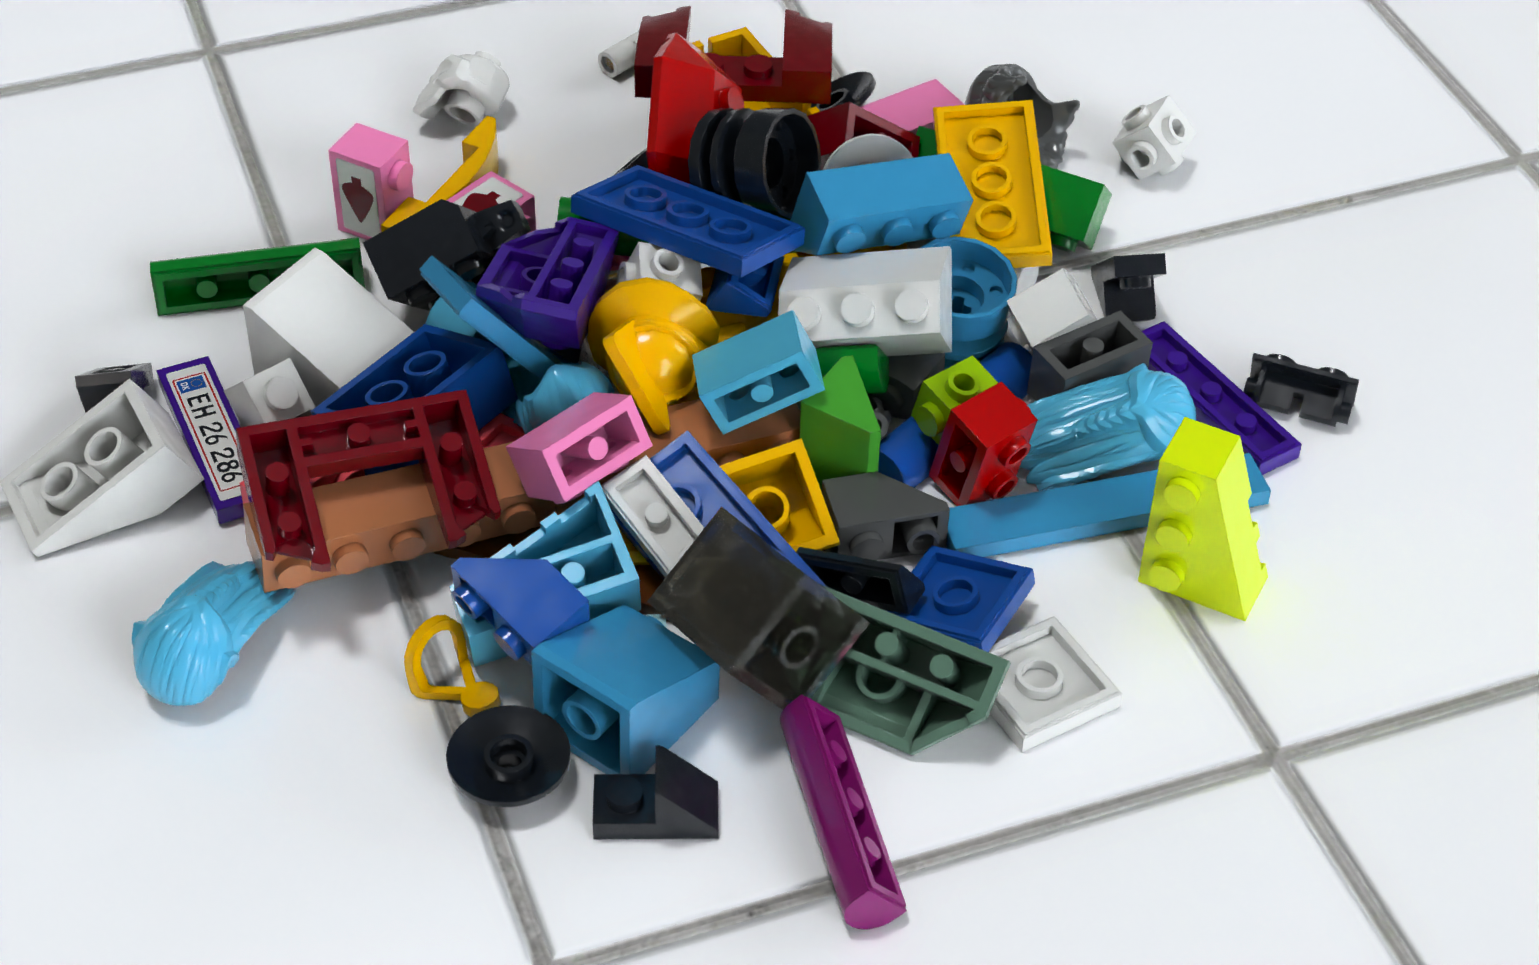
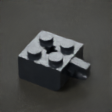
M441 199L363 242V245L388 300L430 311L440 295L422 277L419 269L431 255L464 281L478 284L501 245L527 234L531 229L519 203L513 200H508L475 212Z

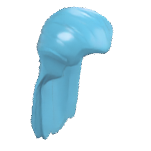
M549 349L563 364H555L549 367L542 380H540L510 356V358L505 360L518 399L503 410L506 416L514 419L513 422L522 427L524 433L527 434L593 392L613 394L615 390L609 379L596 367L581 361V365L573 363Z
M1145 363L1134 367L1125 374L1103 378L1049 397L1041 398L1028 404L1032 414L1038 421L1029 442L1031 449L1022 460L1020 467L1030 470L1026 477V482L1028 484H1036L1037 489L1043 491L1070 486L1142 462L1161 459L1184 417L1196 420V408L1186 385L1180 379L1167 372L1149 370Z
M212 561L202 566L175 589L165 600L162 607L146 621L133 623V663L139 683L148 694L165 704L189 706L203 702L222 684L228 669L234 667L239 661L238 653L256 629L289 602L297 590L294 588H284L264 593L253 561L227 566Z

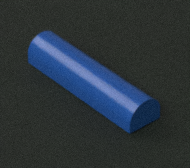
M1005 342L979 362L998 383L1002 381L1016 397L1023 399L1028 395L1027 388L1032 355L1023 346L1015 342ZM911 416L880 441L878 472L915 488L929 476L939 445L921 431L916 420Z

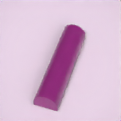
M801 694L783 709L779 722L844 919L849 926L857 929H872L884 926L905 913L907 905L841 718L834 712Z

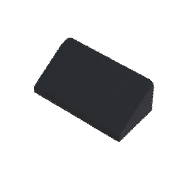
M799 547L796 551L828 588L883 610L910 614L925 591L924 583L900 564Z

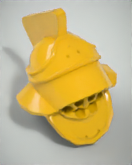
M645 277L619 282L599 298L589 319L587 340L593 360L608 371L610 380L620 394L632 396L635 405L640 408L652 431L660 435L670 430L667 406L700 399L692 355L718 342L720 326L708 307L689 292L671 282Z

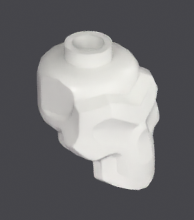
M477 51L474 55L463 54L459 56L451 54L440 63L435 74L431 75L429 83L419 94L413 112L425 119L433 120L442 108L455 120L471 126H477L483 116L493 115L500 109L510 86L508 75L501 68L499 59L487 52Z

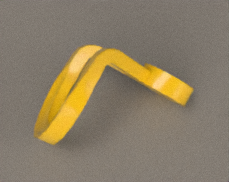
M435 615L424 621L415 630L407 644L404 655L406 677L413 695L422 699L459 700L462 703L464 713L470 717L486 709L500 706L501 700L498 688L493 683L475 682L467 654L465 636L459 622L447 615ZM442 630L450 631L466 687L432 686L428 683L421 667V656L425 645L434 634Z

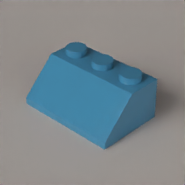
M950 153L806 172L790 220L805 227L804 245L793 251L816 256L838 252L851 253L858 249L885 245L898 246L905 242L932 238L941 239L958 235L970 210L973 198Z

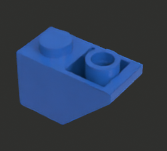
M459 558L450 565L455 588L452 591V596L457 604L471 618L477 619L481 615L496 629L493 637L503 651L515 661H518L523 656L532 665L531 651L538 644L590 620L589 600L547 559Z

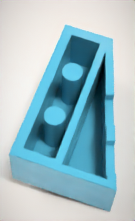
M599 481L584 491L585 497L559 515L554 512L540 522L541 528L513 547L509 544L490 557L504 559H547L589 600L590 620L624 604L636 611L641 610L639 576ZM454 584L449 586L456 619L462 626L466 646L474 667L507 657L508 655L493 637L496 629L481 615L477 619L467 615L452 596V591L455 589Z

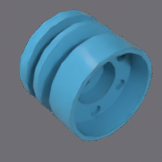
M953 236L935 239L920 247L950 246L952 249V352L945 353V369L972 355L980 362L1004 343L1008 330L1007 318L1011 316L1012 310L1007 300L1016 295L1017 275L1010 260L995 247L977 239Z

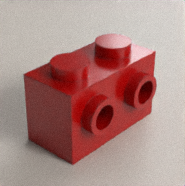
M1002 381L951 409L929 473L930 478L956 506L983 502L990 498L994 500L1005 497L1018 482L1016 475L1022 460L1031 449L1029 442L1038 419L1032 414L1029 406L1022 399L1016 397Z

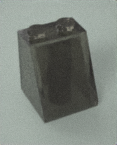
M722 506L647 601L727 673L782 710L801 694L811 699L870 624V622Z

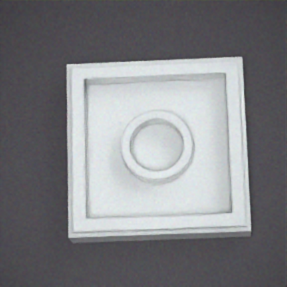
M1055 616L996 641L989 653L1011 662L990 714L1021 752L1121 706L1123 693Z

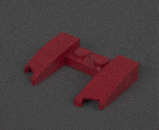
M691 6L676 8L674 12L653 17L649 15L642 17L634 62L635 97L651 98L654 56L666 42L668 34L678 33L689 41ZM785 9L783 58L768 57L760 54L725 56L705 53L742 89L744 101L830 104L832 77V23L830 22L822 23L800 16L799 12Z
M466 389L236 428L237 455L263 553L265 559L269 561H274L276 554L311 561V570L319 572L331 571V561L310 478L419 460L448 550L466 541L464 530L483 517L487 516L495 521L501 515V507Z

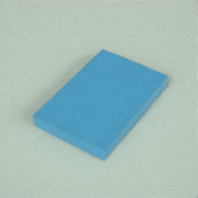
M433 255L419 269L422 277L461 319L540 380H542L549 367L555 364H563L546 346L534 339L526 338L476 296L475 288Z

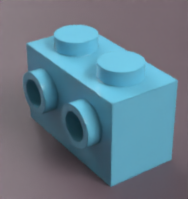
M794 310L692 355L699 398L723 435L825 390L816 348Z

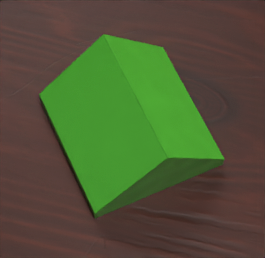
M853 355L841 357L823 377L824 391L801 401L799 439L802 438L821 492L822 480L878 472L881 429Z

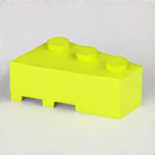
M1184 417L1159 461L1138 582L1246 621L1268 578L1266 563H1260L1256 543L1260 533L1258 523L1251 519L1248 500L1252 493L1241 437L1239 435Z

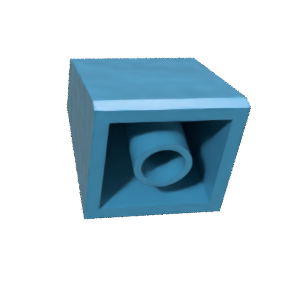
M626 604L538 644L531 651L534 709L542 714L549 715L561 725L569 739L570 752L605 774H645L655 764L656 745L663 746L669 750L719 699L720 660L714 657L702 645L692 644L667 629L656 618L645 616Z

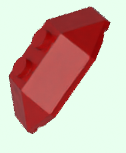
M678 33L668 34L666 42L654 56L647 161L648 169L690 184L688 156L691 138L698 121L710 110L719 108H732L736 110L744 108L742 89L702 50Z

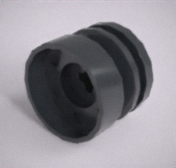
M719 108L710 110L698 121L691 138L688 156L690 184L783 219H791L806 172L821 170L820 143L815 127L805 113L795 108H764L756 111L749 108L736 110L732 108Z

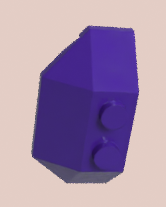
M566 217L555 222V228L535 230L503 243L478 282L476 296L524 337L540 340L543 345L552 349H580L588 333L590 316L597 301L604 295L620 231L600 223Z

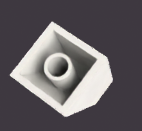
M317 248L312 249L243 304L254 375L290 358L315 407L414 333L413 330L326 253Z

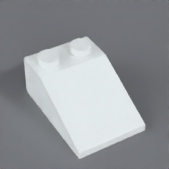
M129 378L0 481V485L30 551L37 557L159 515L202 482L204 477L169 412Z

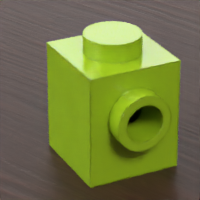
M972 355L924 380L911 416L916 420L921 431L939 445L951 409L996 385L998 382Z

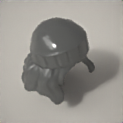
M997 64L985 68L972 82L965 105L1033 100L1041 164L1057 169L1058 163L1063 162L1062 155H1064L1068 136L1066 130L1075 119L1074 114L1080 107V101L1071 100L1054 103L1048 100L1037 89L1036 83L1028 71L1019 65Z

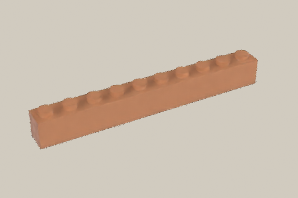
M701 399L667 406L670 430L660 435L652 431L644 415L640 412V417L653 446L630 460L626 467L605 476L599 482L601 485L645 455L650 459L687 430L719 466L798 440L800 438L801 411L798 405L794 403L724 435ZM512 442L483 448L501 507V515L495 521L485 516L464 530L466 541L458 547H466L477 541L506 534H519L531 528L539 527L542 520L554 512L557 515L561 514L585 497V494L583 493L578 498L563 504H555L554 501L529 498L506 449V446ZM420 463L312 488L331 561L330 572L311 570V561L276 554L274 561L266 560L250 503L243 504L246 542L264 593L284 588H297L308 582L341 574H354L366 568L399 560L408 561L420 555L448 549L431 502Z

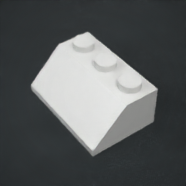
M950 246L793 257L779 289L778 316L794 310L815 348L876 344L886 356L952 352V249Z

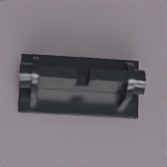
M1253 353L1250 377L1246 380L1243 392L1261 408L1285 414L1289 413L1293 397L1303 399L1299 412L1300 418L1336 427L1337 422L1348 424L1356 398L1359 379L1351 378L1345 372L1332 367L1316 369L1296 364L1293 359L1281 354L1265 356Z

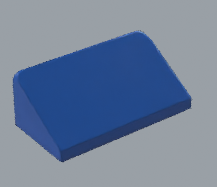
M784 256L742 278L716 269L706 302L708 309L716 312L767 317L772 310Z

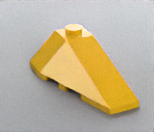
M802 438L720 465L722 470L795 552L799 547L823 551L840 545ZM620 530L633 564L650 565Z

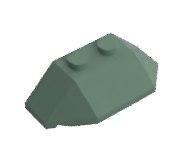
M791 573L767 626L797 697L801 694L809 697L840 716L843 727L911 756L986 720L1011 664L1009 660L794 573Z

